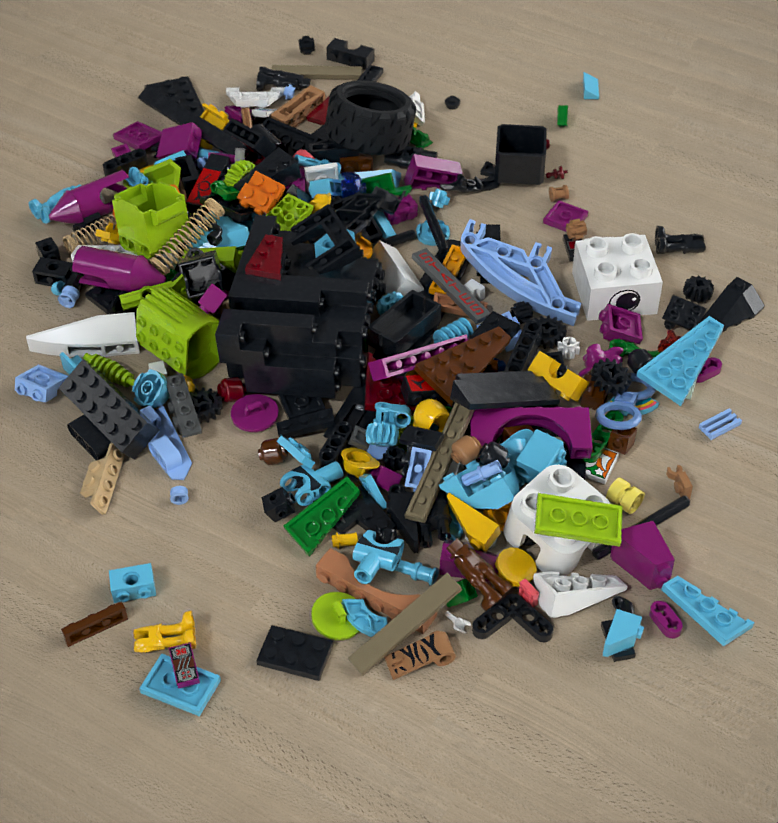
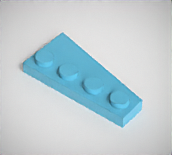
M679 576L664 583L661 588L668 597L722 646L727 645L752 629L755 623L750 619L744 620L737 616L738 612L732 608L727 610L719 605V601L714 597H706L701 594L699 588Z

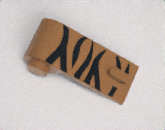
M434 631L429 636L401 648L384 658L392 679L395 680L433 661L437 666L448 665L455 660L456 655L447 633Z

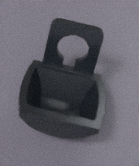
M377 186L372 194L385 195L386 198L378 210L390 215H394L406 193L404 190L399 199Z

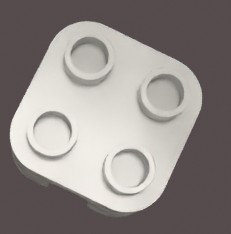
M551 465L545 468L515 495L504 525V536L514 548H519L525 542L526 536H529L541 549L536 560L537 568L542 572L555 571L560 573L559 576H566L576 568L585 548L588 547L592 551L599 543L534 534L537 494L542 493L610 504V502L571 468L564 465Z

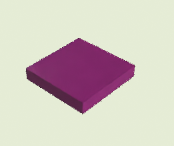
M558 200L543 218V224L566 232V224L574 219L585 220L588 216V211Z

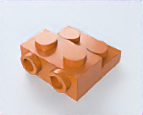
M255 171L248 184L245 183L237 199L244 208L248 209L250 207L258 215H267L276 206L286 187Z

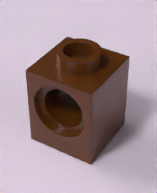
M634 427L627 430L613 429L610 433L607 448L626 455L634 445L637 428Z

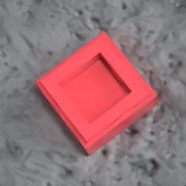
M526 578L523 579L519 584L518 595L532 607L538 605L539 592Z

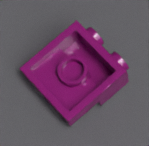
M607 304L605 309L600 311L598 319L602 321L599 332L603 334V339L608 341L624 339L637 344L642 342L640 314L611 304Z

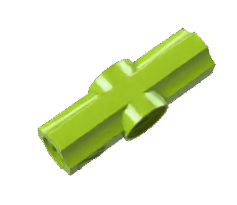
M172 281L154 286H144L140 290L119 295L123 311L137 308L142 298L145 299L143 297L144 293H151L153 290L157 291V288H168Z

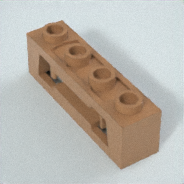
M310 85L273 112L270 118L285 124L289 123V126L295 128L307 119L306 116L325 100V92Z

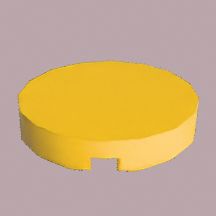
M510 547L504 549L496 558L495 568L498 570V575L502 579L508 580L514 587H519L520 581L525 578L531 583L534 573L537 572L536 563L526 551L519 548Z

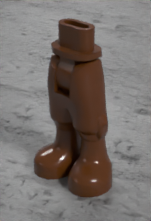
M457 538L446 548L452 555L450 558H455L453 560L454 564L461 574L483 594V600L480 605L484 611L493 606L512 588L513 585L508 580L498 576L494 568L472 550L467 543L463 545ZM485 579H487L492 584L494 589L486 582Z

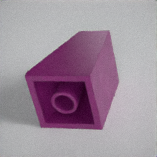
M654 521L622 529L620 547L612 546L611 559L649 590L660 589L664 583L671 579L675 559Z

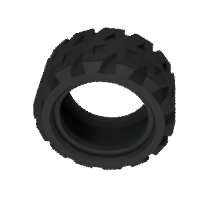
M364 80L345 82L331 90L325 130L332 140L349 150L369 155L393 154L405 149L410 143L416 115V105L403 91L384 83Z

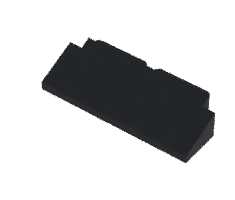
M532 371L457 374L455 376L456 380H453L450 400L469 410L559 405L560 398L543 376H535Z

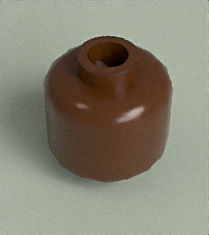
M278 438L263 441L261 449H258L260 460H264L267 465L283 463L288 456V451L277 442Z

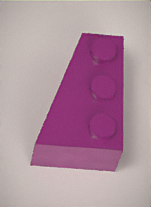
M413 154L403 180L404 185H411L412 189L427 190V188L431 187L441 189L440 184L452 183L456 181L459 174L463 173L460 162Z

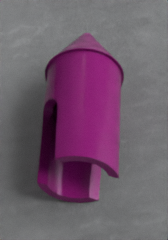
M120 170L72 190H66L48 215L49 219L76 224L83 222V218L97 212L101 216L113 212L112 201L105 204L102 203L100 192L110 185L129 178L125 171Z
M81 246L73 259L72 271L85 274L79 280V283L133 292L142 289L144 286H154L166 282V277L143 255L136 256Z

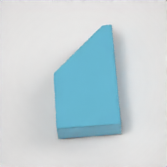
M363 474L360 476L361 484L383 510L387 508L386 501L372 475Z

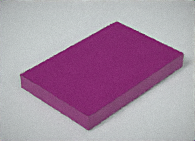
M136 121L113 133V137L115 140L127 144V146L133 149L145 150L160 142L162 132Z

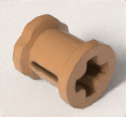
M568 186L549 187L551 202H554L556 199H569Z

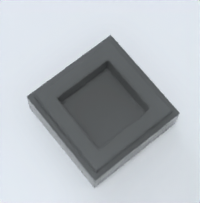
M355 425L348 444L367 451L369 443L366 442V429Z

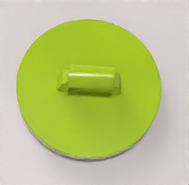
M329 592L320 596L313 604L311 611V620L315 629L323 636L333 640H347L357 635L360 631L346 618L347 614L341 604L342 599H355L353 596L343 592Z

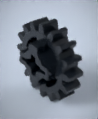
M550 315L547 318L540 316L539 321L542 325L543 338L539 347L542 345L546 349L547 346H550L553 349L554 345L558 346V341L562 342L563 338L566 337V325H562V320L557 321V317L550 319Z
M606 358L605 362L601 359L598 363L595 362L590 372V381H595L593 386H599L600 392L604 390L606 395L611 392L613 396H616L617 393L622 395L624 391L627 392L632 382L630 378L632 374L627 373L629 368H623L622 362L617 364L616 359L610 362Z
M202 387L201 391L195 388L194 393L189 392L200 424L203 420L209 423L210 418L215 420L216 415H221V410L223 409L222 397L218 396L217 391L213 393L211 388L205 391V387Z

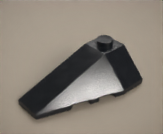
M736 277L712 304L701 322L708 316H711L724 325L722 331L724 332L734 324L737 326L747 318L749 320L754 318L764 309L765 305L752 284Z

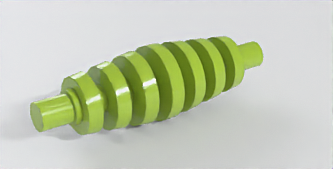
M86 353L83 356L84 360L95 366L111 382L124 387H133L135 382L134 375L118 362L98 354L90 355Z

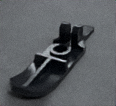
M459 174L456 181L449 184H440V188L443 191L474 192L498 188L500 184L494 180L493 176L484 179L474 177L472 180L466 179L463 174Z

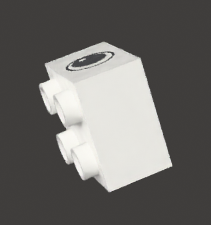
M629 233L623 237L613 238L596 236L589 240L575 242L572 274L587 321L599 320V313L605 309L607 304L638 313L640 316L658 313L663 281L645 235Z

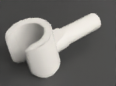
M449 611L445 612V616L453 621L454 629L466 634L467 632L464 631L465 625L471 626V623L462 618L455 617Z

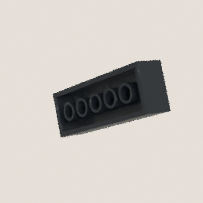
M84 359L59 387L123 454L134 460L160 430L104 374Z

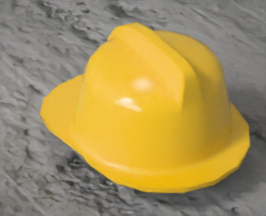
M330 193L316 194L313 200L309 202V204L314 206L312 214L330 204Z
M346 448L341 452L345 471L356 478L367 474L369 469L380 466L378 460L362 449Z

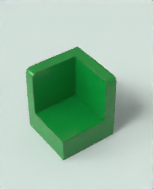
M466 578L456 581L461 586L462 591L446 604L448 608L478 597L475 587Z

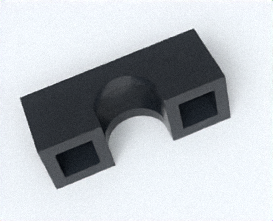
M334 38L326 47L327 60L348 66H362V69L366 70L375 61L374 48L360 45L359 48L350 50L348 49V41Z

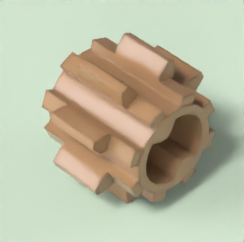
M574 219L566 224V232L569 239L579 240L587 235V227L584 220Z

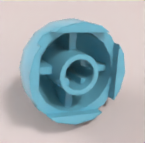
M150 369L146 373L139 374L136 378L132 392L135 393L134 401L138 405L158 408L169 399L167 380L162 373Z

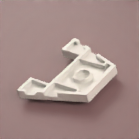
M240 87L226 88V95L236 107L250 108V106H256V108L261 109L282 97L285 87H272L270 92H240Z

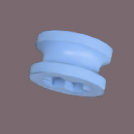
M184 486L173 487L170 490L171 502L176 505L185 504L189 499L188 489Z

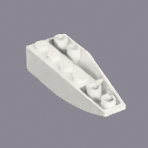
M135 312L98 315L26 336L31 352L60 356V353L64 352L68 357L78 355L83 358L86 353L90 355L98 354L104 357L140 354V344L136 338Z

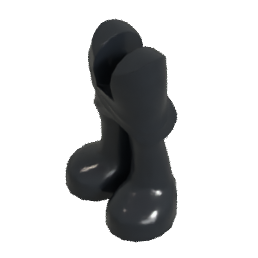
M663 226L656 227L655 246L657 254L683 251V254H686L688 252H704L706 250L704 235L697 233L668 235L665 233Z

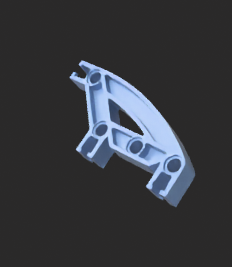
M469 219L461 236L460 249L471 265L489 283L514 301L528 302L532 306L533 311L544 316L550 315L552 319L557 317V321L562 320L563 323L574 326L582 303L563 296L547 265L551 258L552 247L547 246L546 253L543 257L537 255L542 244L535 242L528 257L523 249L489 237L483 239L486 224L481 223L479 232L477 234L472 233L476 221ZM520 275H523V276L528 277L530 281H528L527 279H525L524 277H522V276H520Z

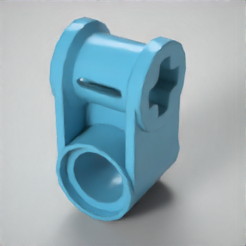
M387 402L375 403L376 418L373 420V423L394 424L399 428H405L410 424L411 410L407 405L390 404ZM405 414L407 418L401 419L398 415Z

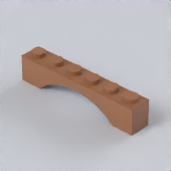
M331 548L316 564V576L322 583H328L339 592L347 593L355 599H364L365 604L371 606L377 612L388 615L391 619H394L420 596L419 594H392L374 588L369 584L358 582L354 577L355 571L350 565L348 557ZM437 612L415 631L424 634L437 617Z

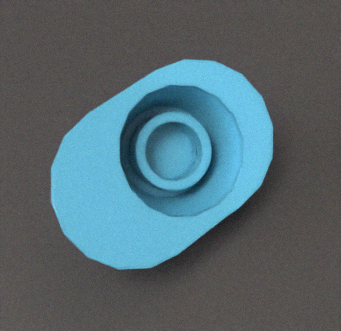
M529 429L517 431L500 444L508 449V455L513 467H517L516 459L533 434V431Z

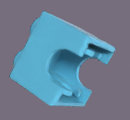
M536 429L516 459L517 466L523 469L522 472H518L519 479L528 484L545 468L551 465L566 466V451L564 450L563 441Z

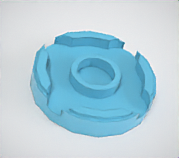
M427 220L422 224H418L416 228L417 239L425 245L437 246ZM438 220L445 240H448L450 236L449 226H446L443 221Z

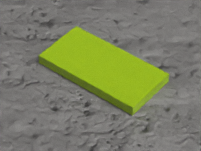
M538 493L534 534L620 547L622 537V506Z

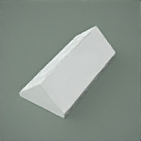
M379 240L374 246L373 254L369 259H378V262H382V269L385 270L383 283H386V294H391L395 291L396 293L401 292L405 296L411 290L416 292L424 291V287L399 251Z

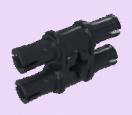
M407 146L399 152L385 155L384 164L408 168L413 154L437 158L438 152L427 151L422 147Z
M442 489L438 492L426 522H417V531L422 548H429L428 542L430 547L433 545L431 532L438 529V539L441 541H447V539L451 538L450 524L452 517L449 511L450 506L446 492Z

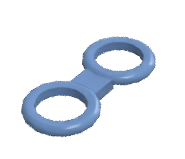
M631 373L630 378L632 381L644 384L647 389L641 392L624 391L622 395L617 393L614 402H607L599 406L595 417L601 425L610 429L627 430L634 428L642 420L640 410L635 407L637 400L651 397L656 389L637 377V374ZM610 410H623L632 414L633 418L620 422L610 420L604 414Z

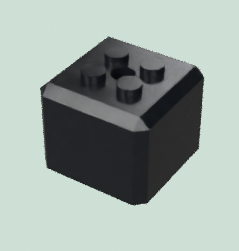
M512 124L497 126L494 180L497 183L541 185L544 183L547 128L544 126Z

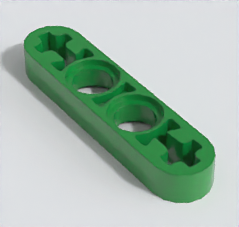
M609 411L605 415V417L614 421L622 422L624 419L623 414L619 411ZM599 424L591 435L592 450L594 452L591 453V458H582V460L588 463L596 462L607 448L611 433L604 432L602 429L610 431L613 429ZM594 440H599V441H602L603 443H602V444H598V443H595Z

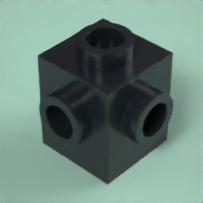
M283 487L261 497L264 513L274 522L296 512L294 507L296 501L291 492L288 493Z

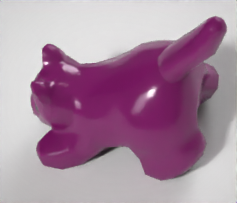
M600 344L590 345L586 350L587 353L583 356L586 368L581 370L578 375L583 377L589 373L595 362L598 363L600 359L604 362L606 358L610 362L616 359L617 364L623 362V358L619 356L623 352V348L612 347L604 351L601 349Z

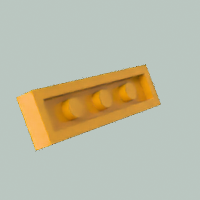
M452 245L442 264L456 277L466 257L461 252L459 246ZM434 281L429 287L430 294L434 295L435 292L446 294Z

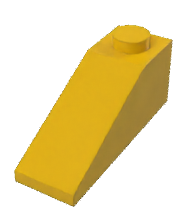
M448 493V504L468 538L469 544L476 550L481 549L487 552L501 534L499 525L451 493Z

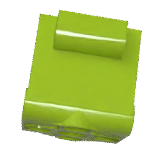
M152 182L148 185L137 184L115 194L114 200H112L121 246L138 256H145L148 260L155 257V254H159V250H163L162 246H167L166 242H171L170 238H174V234H178V229H182V225H186V221H189L184 194L179 193L175 187L163 182H158V184ZM183 227L184 231H186L192 236L188 228ZM179 231L180 234H181L183 237H185L187 240H190V239L184 234V232ZM175 235L179 241L184 243L180 236ZM171 239L175 245H179L176 240ZM168 243V246L175 251L174 246ZM164 247L167 253H171L168 248Z

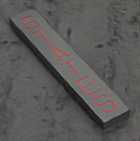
M427 248L412 254V259L475 324L483 322L489 316L490 312Z

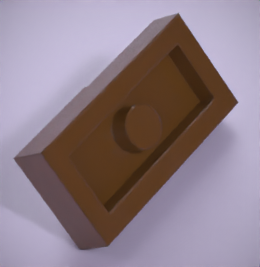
M372 155L340 158V173L373 171Z

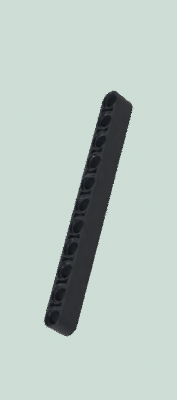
M146 85L138 96L143 103L178 125L193 122L202 130L201 138L221 152L235 155V148H244L245 157L249 153L250 149L242 142L150 86Z

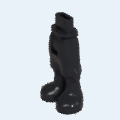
M260 66L256 90L262 91L267 84L276 87H289L291 84L292 87H295V90H298L299 87L302 90L310 86L311 79L304 78L303 75L282 70L275 71Z

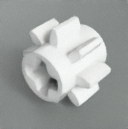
M564 337L562 342L558 341L557 349L562 351L564 359H574L575 354H580V342H576V339L573 337Z

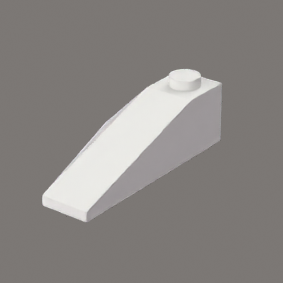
M555 571L534 573L533 575L535 588L539 592V605L553 618L571 615L627 590L628 587L615 575L591 574L589 578L579 576L578 573H571V576H559L560 573Z

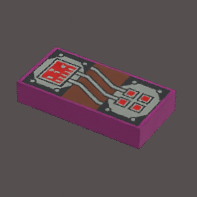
M191 643L170 647L169 652L178 689L199 684L200 681Z

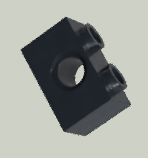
M40 257L32 270L35 284L52 287V284L57 281L65 283L71 273L70 267L73 263Z

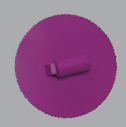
M261 394L244 396L237 400L231 408L232 422L236 427L247 432H259L268 429L276 422L279 415L276 402L270 397Z

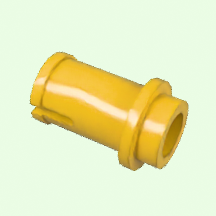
M337 532L335 535H332V546L337 547V549L342 546L356 545L358 542L356 532L348 534H338Z

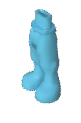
M82 185L64 188L51 196L43 204L37 199L29 201V208L37 219L41 218L42 222L47 224L52 221L48 215L65 191Z

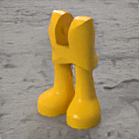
M192 611L184 612L182 621L176 624L162 625L161 623L134 629L133 636L136 639L134 651L147 653L155 650H165V648L191 643L192 649H196V631ZM169 635H180V636L169 637V638H163V637H162V636H169Z

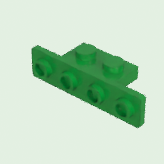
M391 172L362 178L358 181L361 192L372 194L376 186L395 196L399 195V197H401L404 190L406 191L404 196H407L412 189L411 185L395 188Z

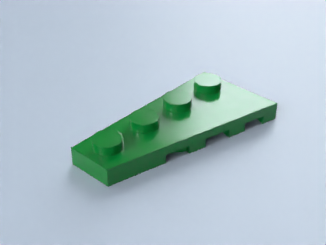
M345 477L283 525V527L310 557L360 495V490L348 477Z

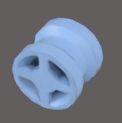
M65 286L62 293L58 296V302L66 308H72L76 300H78L80 292L73 286Z

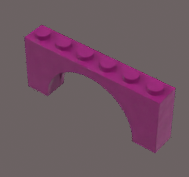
M577 406L574 408L515 407L475 409L469 422L470 437L474 436L480 442L481 447L485 443L496 442L502 435L505 427L534 425L546 428L557 434L566 444L570 453V459L591 458L593 447L589 408Z

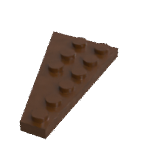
M498 326L415 364L414 370L452 406L455 402L450 400L453 380H456L455 376L463 373H482L485 367L493 362L496 355L500 354L510 343L511 337Z

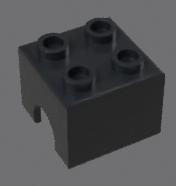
M216 250L179 260L178 266L185 280V290L188 299L203 296L212 283L222 291L225 289L226 283Z

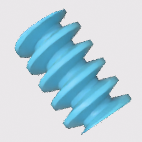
M459 318L436 330L433 334L434 343L467 334L469 340V335L473 333V328L466 318Z

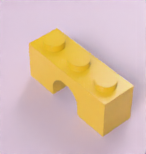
M539 351L527 370L532 371L535 376H543L554 391L559 390L561 392L560 396L567 401L573 399L578 402L590 382L567 369L562 377L557 378V371L561 363Z

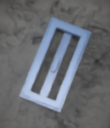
M729 408L700 423L699 429L710 440H713L740 426L742 420L740 418L737 419L735 413L731 414L732 410Z

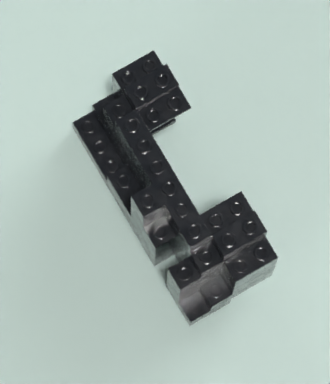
M255 215L228 295L230 309H223L215 333L219 362L226 363L228 377L243 378L245 380L246 392L266 394L282 393L283 395H303L336 399L337 391L341 390V386L361 387L362 381L366 380V368H363L366 362V355L362 353L363 340L367 339L368 328L366 327L370 326V314H373V305L386 292V283H383L385 270L382 269V262H378V259H367V257L362 256L348 265L320 275L317 272L318 270L314 268L308 270L305 266L316 258L314 244L302 242L293 246L290 239L295 238L296 233L280 231L277 216ZM265 234L283 237L281 280L245 273L246 265Z

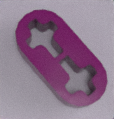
M715 357L708 358L697 377L696 383L704 382L720 374L722 368L721 360Z
M653 602L649 612L650 618L666 637L678 638L683 628L682 621L666 602Z

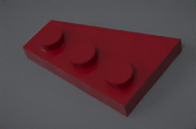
M265 234L246 265L245 273L281 280L283 237Z

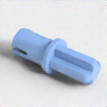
M498 460L484 466H478L476 470L461 477L462 482L465 486H468L480 480L486 481L490 476L501 473L503 471L502 466Z

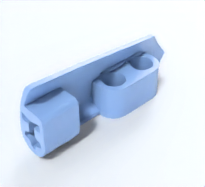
M152 406L140 409L160 429L148 443L152 456L172 480H184L190 470L192 461L164 406H160L156 411Z

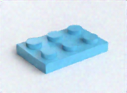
M161 653L139 689L141 694L200 716L219 685L221 678L217 674L196 667L200 683L178 689L171 657Z

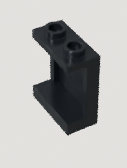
M191 155L175 158V163L181 168L180 178L187 199L199 178Z

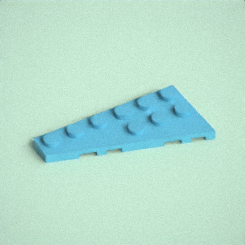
M708 316L637 371V377L679 406H682L720 337L724 325Z

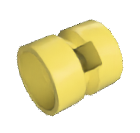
M621 477L611 484L606 494V498L615 505L620 504L622 510L628 514H633L639 508L645 496L643 491L635 486L631 487V484Z

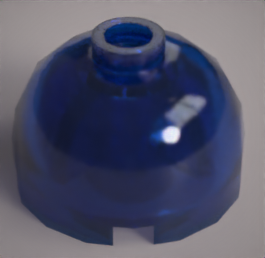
M341 172V176H344V179L341 180L342 199L357 192L367 193L366 183L362 182L358 174L354 172Z

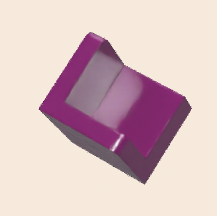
M382 465L372 469L370 472L376 485L389 491L392 485L399 484L402 475Z

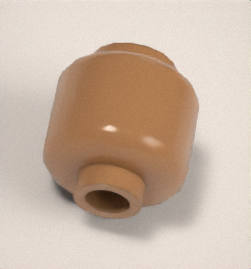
M465 435L452 444L451 457L457 464L466 465L479 458L478 454L482 448L481 444L474 436Z

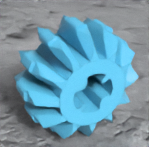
M394 291L391 294L388 293L377 301L376 307L380 316L404 297L401 292L396 293Z
M370 423L366 430V442L382 447L395 446L399 439V428L394 424Z

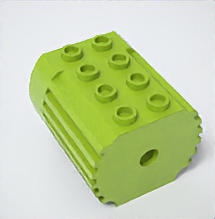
M171 287L157 288V291L153 290L151 294L145 296V299L142 298L136 315V338L141 346L180 374L182 373L192 379L203 377L219 363L215 338L219 319L210 313L207 314L198 305Z

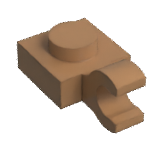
M677 465L676 472L667 467L666 475L669 479L675 481L674 489L676 493H679L680 497L685 495L690 499L693 486L686 472H683L680 465Z

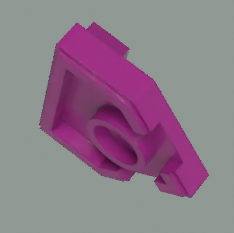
M236 105L225 106L224 112L228 114V120L230 121L233 118L243 124L242 108L236 107ZM250 109L251 121H254L257 117L252 115V109Z

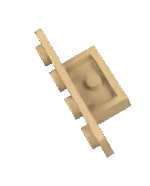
M113 443L109 445L105 458L90 463L80 492L85 498L92 496L90 504L102 515L107 513L125 456Z

